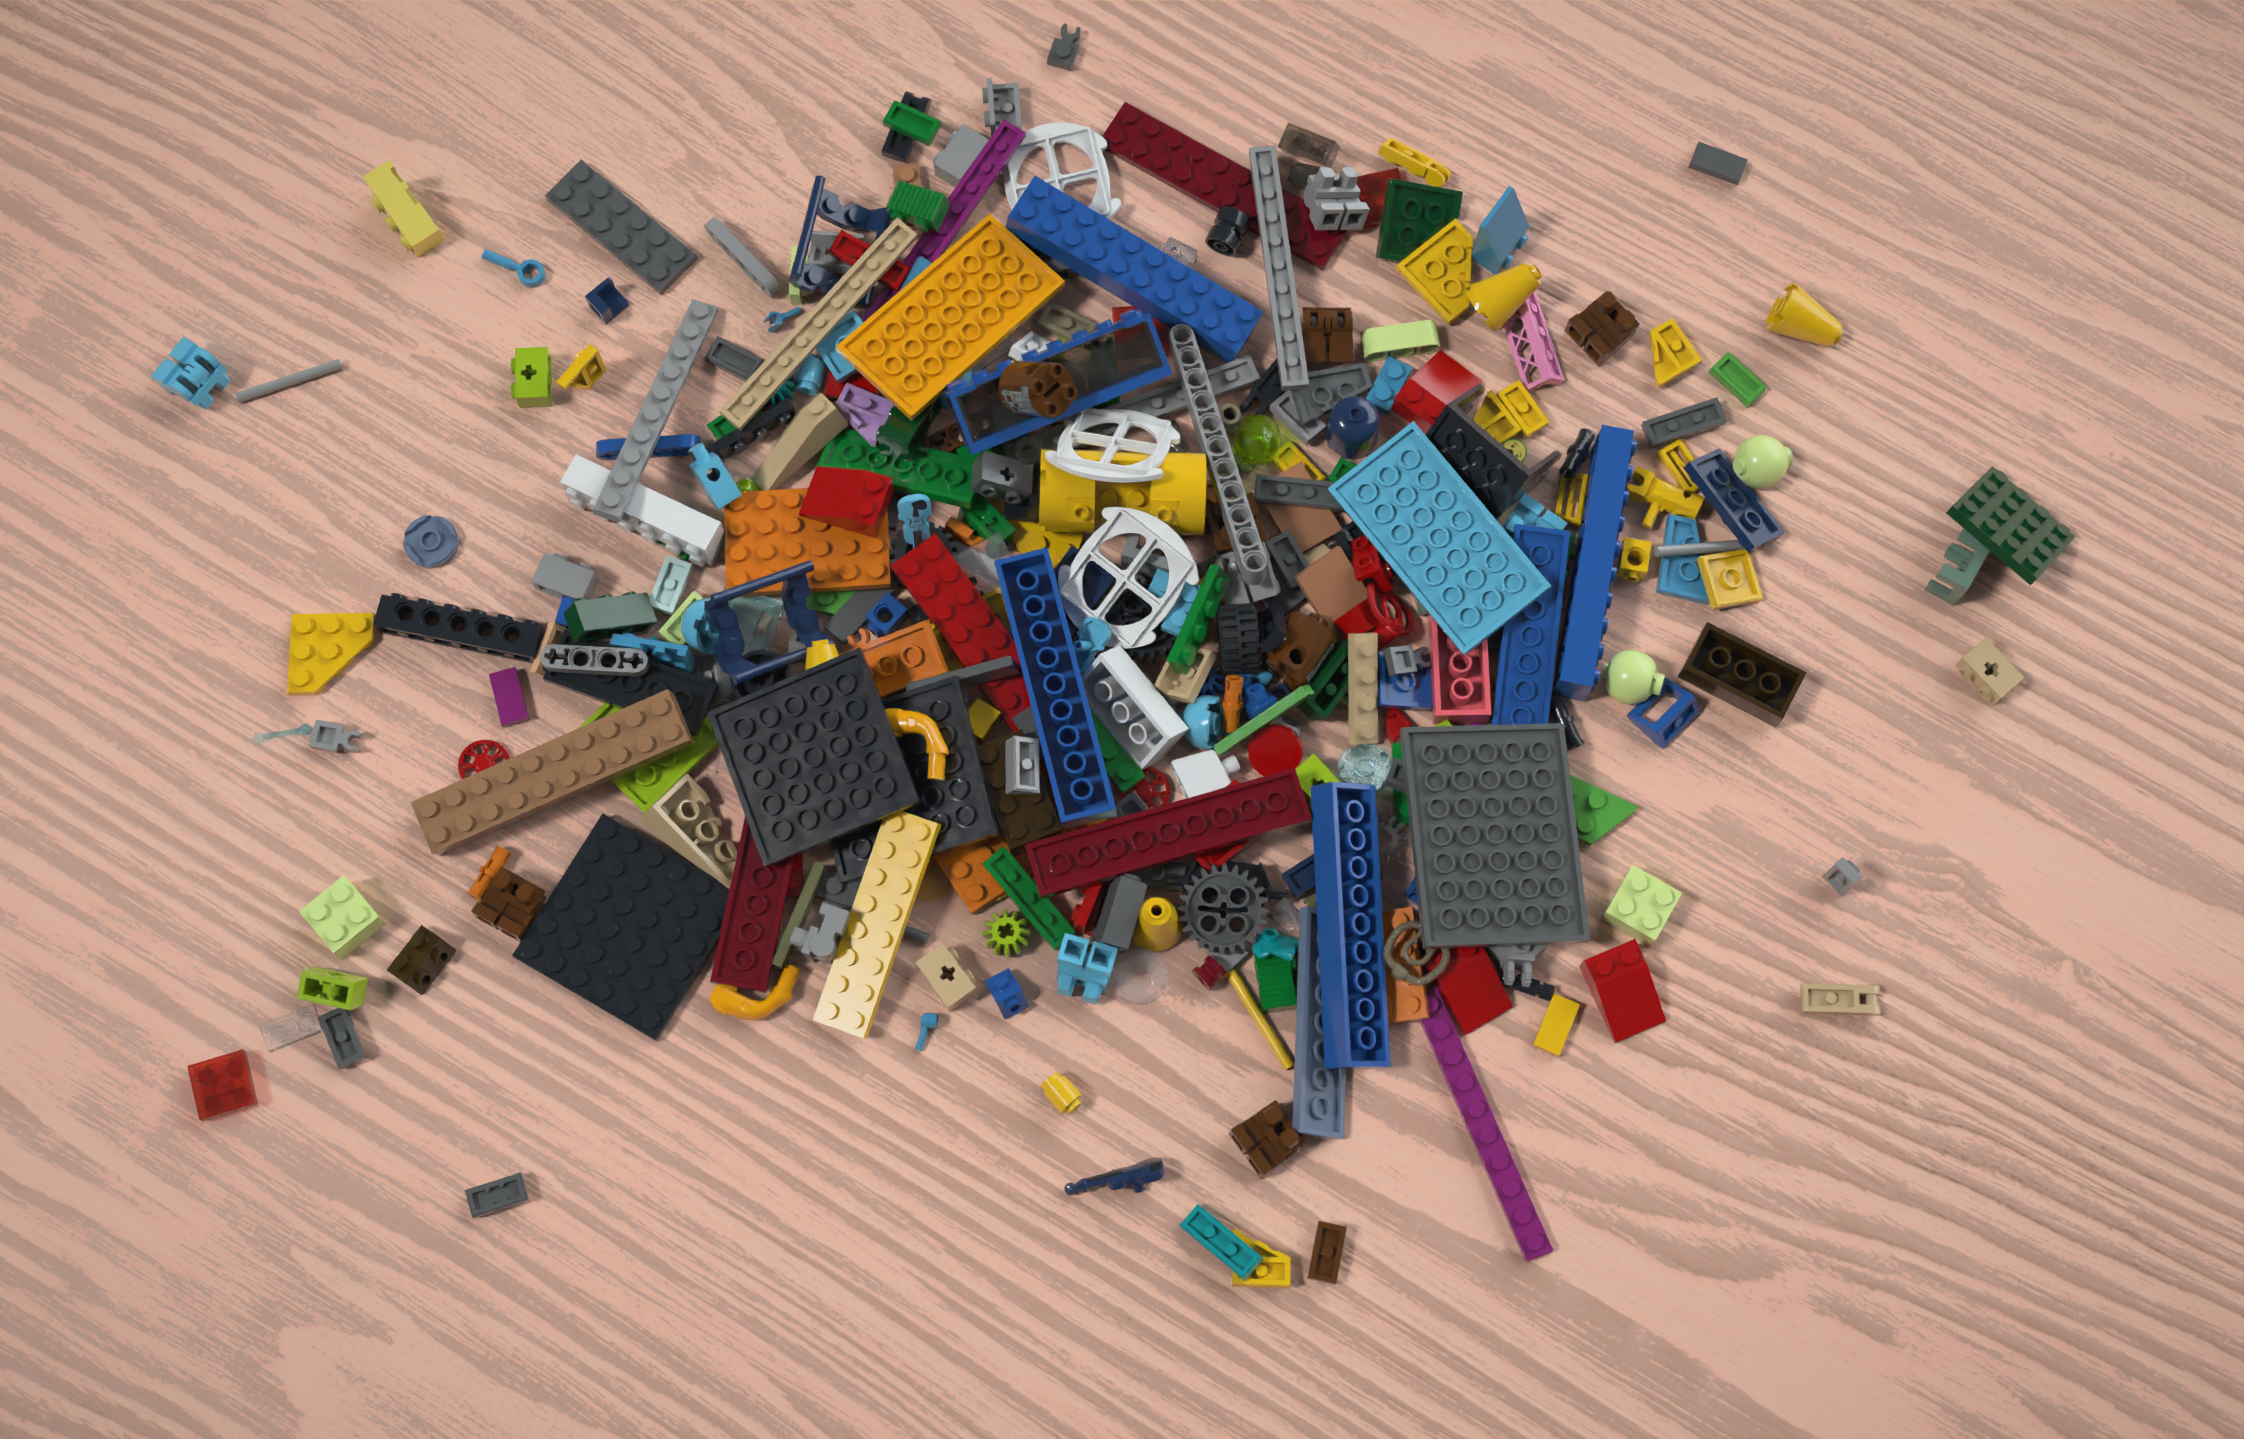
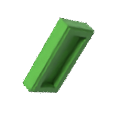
M1729 352L1709 370V373L1747 408L1767 389L1757 377Z

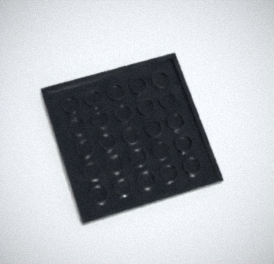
M860 647L707 712L764 867L773 866L921 803L865 654Z
M955 675L882 699L885 709L895 708L928 715L936 722L948 747L949 755H946L945 780L927 779L929 754H926L927 742L925 736L922 734H903L902 738H897L921 803L907 808L903 812L941 824L931 856L998 836L999 831L959 676ZM883 819L831 841L840 883L846 884L863 878Z
M602 813L512 956L651 1039L658 1041L718 944L730 888H727L706 872Z

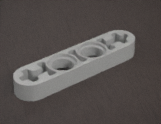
M713 217L704 224V228L711 238L767 296L772 297L781 290V286L774 276L720 220Z
M552 644L544 647L540 654L542 664L551 672L636 677L645 674L650 666L645 652L632 648ZM553 652H556L558 657L567 658L566 653L569 652V665H566L564 659H556L554 664H551L547 657H552ZM579 653H585L589 657L588 662L584 666H576L574 664V658ZM611 654L616 657L614 666L606 668L601 665L604 656ZM624 655L625 661L633 662L635 657H639L643 664H638L637 668L634 669L631 663H623L624 668H621V656Z

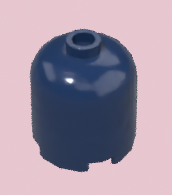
M1357 396L1347 397L1338 402L1331 411L1326 425L1325 438L1328 447L1340 454L1344 459L1356 460L1367 456V453L1373 450L1378 441L1380 417L1377 408L1371 401Z

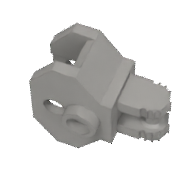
M1548 944L1488 946L1485 949L1486 953L1500 964V969H1503L1505 985H1513L1515 980L1514 972L1519 970L1522 986L1530 987L1532 980L1531 965L1542 955Z

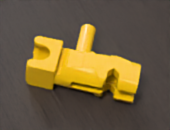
M1641 467L1635 469L1633 479L1639 482L1641 486L1629 484L1626 490L1629 491V499L1639 503L1644 501L1651 504L1641 524L1644 528L1651 529L1659 512H1663V510L1673 515L1695 520L1705 499L1704 497L1692 493L1690 497L1685 499L1683 495L1684 488H1679L1654 477L1655 473Z

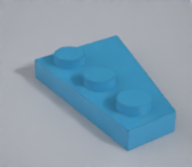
M1673 514L1667 516L1663 546L1700 543L1696 520ZM1700 554L1661 557L1656 593L1708 605L1710 602L1697 563Z
M613 633L610 645L616 648L642 650L648 659L667 666L693 672L696 664L689 646L638 638L629 633H622V635Z

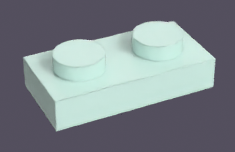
M666 555L649 598L654 610L673 615L692 572V563Z

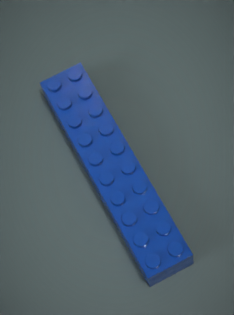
M1037 176L1033 177L1008 215L1005 227L1013 235L1138 310L1150 313L1152 318L1170 329L1178 324L1188 325L1194 332L1197 345L1227 363L1236 360L1263 314L1262 310Z
M1601 425L1593 443L1582 521L1577 540L1578 547L1574 558L1552 696L1561 694L1562 698L1584 702L1588 694H1593L1595 686L1598 685L1600 670H1596L1604 652V644L1600 643L1608 627V618L1604 617L1612 601L1613 593L1609 591L1611 583H1614L1617 567L1613 565L1615 558H1618L1621 542L1617 540L1619 533L1623 530L1625 516L1621 515L1628 501L1629 491L1626 490L1627 483L1631 480L1633 466L1630 465L1631 458L1635 455L1637 441L1633 440L1634 430Z
M1048 547L995 560L994 563L1062 829L1117 816L1116 807Z
M1328 782L1311 786L1325 1069H1375L1391 1067L1385 958L1383 957L1384 935L1375 785Z

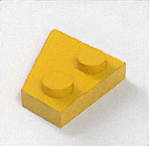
M1673 318L1650 331L1649 339L1657 388L1664 386L1701 364V357Z
M1233 1229V1233L1262 1256L1264 1260L1245 1282L1232 1271V1287L1290 1289V1257L1280 1251H1273L1268 1245L1259 1240L1257 1242L1243 1235L1238 1229Z

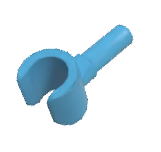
M797 307L781 314L772 311L763 323L767 321L773 322L774 324L768 331L775 332L783 321L800 314L801 310Z
M1264 669L1257 676L1248 672L1233 673V675H1239V677L1247 674L1251 677L1252 682L1262 684L1265 689L1273 682L1272 674Z
M923 1014L920 1035L915 1047L916 1050L922 1051L928 1028L937 1029L938 1014Z

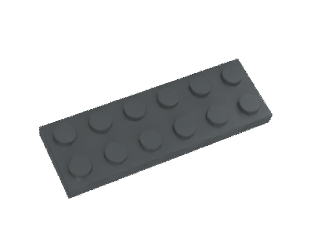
M580 160L545 195L547 201L660 295L697 260L695 253L583 160Z

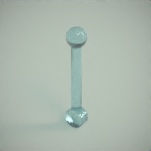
M302 724L300 728L266 734L257 732L254 734L253 739L255 742L261 743L264 739L298 733L309 735L312 732V728L309 724Z

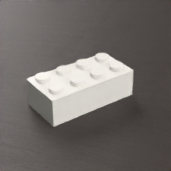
M1120 645L1101 653L1081 676L1090 709L1140 770L1159 762L1188 731L1189 728Z

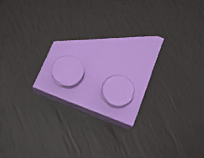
M846 383L836 402V408L871 446L876 447L878 443L876 440L877 431L881 425L884 426L891 408L895 407V405L886 398Z

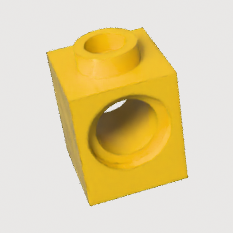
M1625 537L1620 546L1616 576L1623 577V580L1628 582L1643 581L1648 572L1652 542ZM1627 558H1636L1640 565H1631Z
M977 698L968 712L976 743L978 742L982 745L987 742L1001 721V712Z

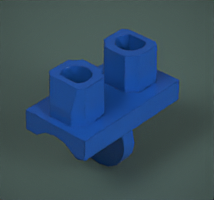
M1247 674L1240 676L1244 678L1241 699L1244 701L1243 710L1246 711L1249 719L1252 720L1278 702L1276 697L1268 693L1262 684H1255Z

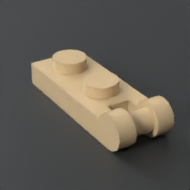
M1802 983L1800 985L1801 1013L1881 1015L1880 1006L1877 1005V996L1880 995V986ZM1859 995L1866 996V1005L1860 1004Z

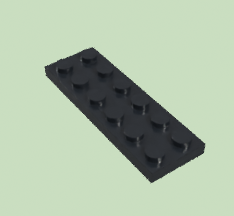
M564 629L558 642L559 645L614 647L597 640L574 643L570 631ZM554 652L550 661L551 664H554L556 659H564L566 665H569V652L566 653L567 658H560L558 657L556 652ZM585 653L577 654L574 658V664L576 666H584L589 660L588 655ZM611 654L604 656L601 665L606 668L614 666L616 657ZM624 655L621 656V668H624L623 663H631L634 669L637 668L638 664H643L639 657H635L633 662L625 661ZM650 659L649 669L642 676L562 673L546 670L543 680L547 683L620 709H624L668 689L674 693L688 729L695 736H698L707 712L719 687L717 683Z

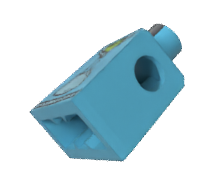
M699 443L689 449V453L694 460L689 467L708 500L714 506L720 509L742 495L724 464L715 453H708L703 443ZM712 468V471L707 474L708 470Z

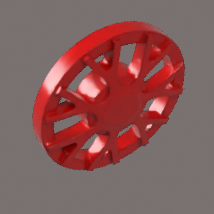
M478 740L469 744L462 751L458 761V771L461 778L465 779L464 773L472 768L478 773L496 765L495 760L503 758L508 760L510 757L501 744L492 740ZM482 745L484 753L477 756L474 748ZM492 746L499 749L493 757L488 754ZM466 755L475 758L473 764L464 763Z
M1150 766L1141 770L1147 771L1144 774L1145 779L1134 786L1133 790L1137 792L1144 803H1148L1149 809L1157 807L1151 802L1155 796L1163 801L1160 806L1167 804L1170 798V786L1165 775L1158 769ZM1149 772L1157 775L1152 783L1146 780ZM1164 783L1166 791L1155 792L1154 786ZM1118 789L1119 800L1123 799V794Z

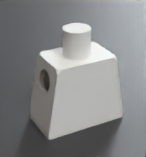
M1214 750L1171 761L1170 768L1185 799L1227 787L1231 783L1228 776L1241 770L1234 755L1220 761Z

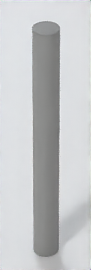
M336 359L237 392L236 396L239 403L341 370L343 367L340 359Z
M1738 540L1656 546L1654 548V555L1656 557L1735 551L1745 548L1739 544Z

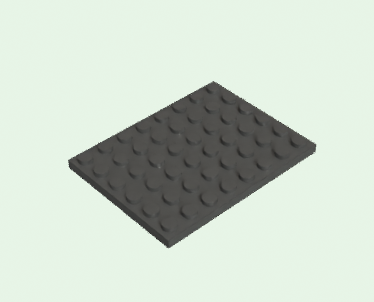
M1564 723L1402 727L1400 739L1423 949L1587 943L1590 941Z

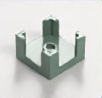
M1965 529L1960 532L1957 540L1973 549V551L1970 552L1955 543H1951L1944 554V558L1958 565V568L1944 563L1936 575L1937 579L1948 584L1951 588L1949 589L1933 579L1928 582L1925 591L1952 606L1969 589L1990 551Z

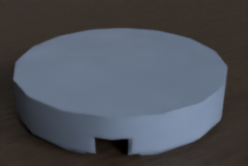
M422 516L414 520L407 527L404 534L403 546L409 559L416 565L427 569L439 568L449 563L455 556L459 546L458 534L454 526L441 516Z

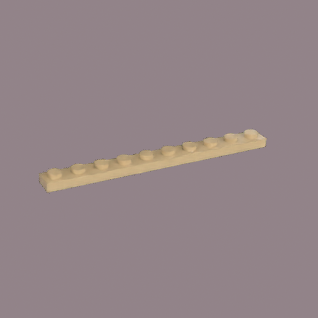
M896 218L719 410V413L741 431L917 239V233L900 219Z

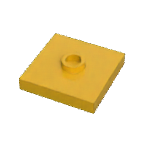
M1745 549L1700 556L1697 559L1712 610L1757 603L1763 600L1750 553Z

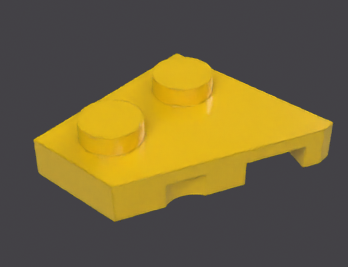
M591 344L586 349H581L576 354L574 362L556 383L565 390L569 386L574 390L581 388L583 390H590L607 371L599 350Z
M1489 390L1473 420L1502 445L1505 441L1520 434L1522 428L1494 392Z

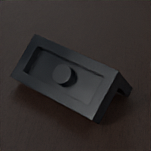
M1030 463L1033 464L1032 493L1021 504H1010L1004 500L1005 519L1036 522L1040 506L1041 463Z

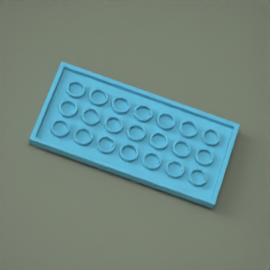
M1414 421L1328 488L1334 499L1463 656L1471 652L1551 589L1549 582Z

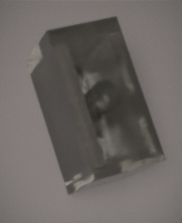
M1288 122L1278 148L1284 153L1316 166L1331 168L1340 146L1334 140Z

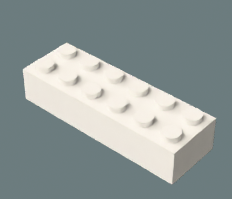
M576 454L560 481L565 495L570 500L569 503L577 509L584 510V508L593 511L611 470ZM641 484L637 485L620 523L616 522L617 526L629 533L632 530L641 534L644 540L655 544L657 540L665 543V549L675 555H679L681 551L687 553L690 556L689 560L702 567L704 564L713 567L725 545V532L720 521ZM595 515L597 518L603 521H608V519Z

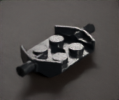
M1196 860L1187 874L1179 875L1167 872L1166 885L1182 886V889L1188 894L1189 891L1184 887V883L1193 885L1194 882L1191 875L1193 874L1198 878L1202 877L1200 868L1203 867ZM1229 861L1226 864L1228 871H1231L1236 864L1238 866V874L1247 869L1249 871L1248 880L1256 877L1258 880L1254 887L1263 886L1264 888L1259 896L1267 897L1269 902L1271 899L1288 902L1289 890L1270 886L1262 863L1255 865ZM1208 887L1202 892V898L1205 901H1213L1217 897V890L1212 887ZM1240 888L1234 889L1230 899L1233 902H1241L1245 898V891ZM1221 902L1220 907L1198 906L1200 911L1218 910L1222 916L1225 915L1227 910L1248 911L1247 907L1229 908L1225 902Z

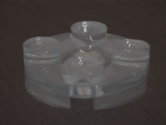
M1145 947L1124 952L1116 960L1112 969V983L1115 992L1122 1000L1131 1004L1147 1005L1156 1001L1163 994L1168 981L1167 967L1163 959L1157 953ZM1139 970L1141 972L1144 970L1147 973L1145 975L1146 982H1134V971Z

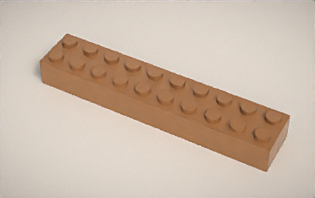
M667 689L412 801L411 805L431 853L441 856L695 744L674 693Z

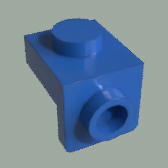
M1009 968L984 981L1004 1019H1008L1029 1007L1020 985Z

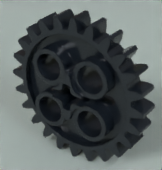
M1148 577L1146 584H1142L1140 578L1136 580L1147 590L1152 582L1151 577ZM1126 589L1108 611L1105 619L1108 623L1116 626L1130 625L1150 615L1152 606L1132 590ZM1133 603L1140 605L1136 610L1127 609ZM1163 621L1153 630V632L1161 630ZM1165 632L1163 636L1156 637V640L1151 644L1123 649L1126 653H1129V657L1132 660L1138 656L1141 664H1144L1146 657H1150L1151 662L1155 663L1157 655L1163 660L1166 659L1165 652L1167 650L1171 652L1177 637Z

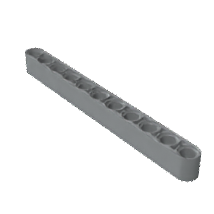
M1178 324L1170 331V354L1201 451L1206 454V467L1241 577L1249 585H1258L1265 580L1267 558L1194 332L1188 325ZM1214 451H1219V452H1221V453H1220V454H1215V453H1213V452H1214ZM1221 474H1227V475H1229V476L1223 477V476H1220V475H1221ZM1228 497H1235L1237 499L1230 500ZM1235 520H1243L1244 522L1237 523ZM1243 543H1250L1251 545H1250V546H1244V545H1242V544H1243ZM1251 566H1256V567H1258L1259 569L1253 570V569H1250L1249 567H1251Z

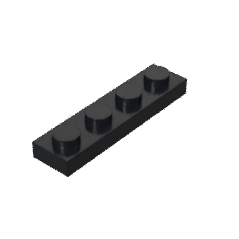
M788 398L784 399L750 420L741 431L738 429L733 430L707 446L706 450L708 453H715L722 463L725 461L724 459L732 454L742 453L750 443L755 440L765 439L770 434V431L778 426L783 427L789 424L795 415L793 404Z

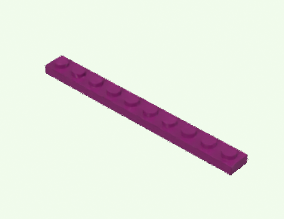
M1005 119L1001 122L947 200L950 207L941 223V227H939V231L936 232L929 229L928 232H924L903 261V264L912 269L917 258L921 256L933 263L947 250L1023 142L1026 132ZM885 287L862 319V322H865L895 296L897 292Z
M1437 987L1428 990L1426 995L1430 1019L1419 1020L1523 1258L1525 1262L1550 1253L1553 1251V1248Z

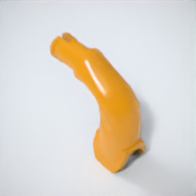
M895 708L886 709L896 738H902L903 734H922L925 736L927 742L926 754H929L927 779L945 780L946 755H949V751L936 722L928 715L919 712Z
M786 964L776 986H772L769 995L764 1001L750 999L738 993L739 990L736 987L718 984L710 996V1003L715 1011L725 1016L730 1015L750 1021L765 1019L792 998L793 994L791 992L801 970Z

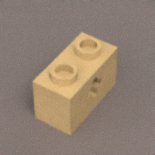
M1987 638L1982 640L1955 665L1962 678L1970 681L1978 689L1979 695L1992 705H1995L2025 678ZM1987 670L1991 673L1989 676L1985 674Z
M942 943L916 961L915 964L948 1012H951L977 993L974 985L978 982L969 969L963 971L959 966L958 962L961 959L951 946L947 949ZM946 970L949 974L953 973L954 980L951 982L947 978L944 979L943 972Z

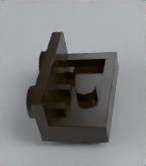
M421 925L388 967L387 971L417 993L423 995L455 954L456 949Z

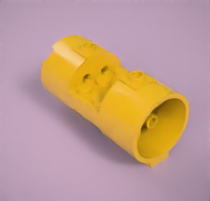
M1041 449L1039 531L1094 533V531L1098 530L1108 521L1102 516L1104 508L1124 507L1143 511L1157 517L1168 524L1178 535L1204 534L1206 506L1205 453L1168 452L1165 460L1158 467L1163 470L1162 478L1151 481L1120 483L1087 479L1063 471L1045 459L1046 451H1057V449ZM1074 450L1082 459L1098 462L1105 452ZM1117 451L1110 464L1131 465L1145 460L1150 454Z

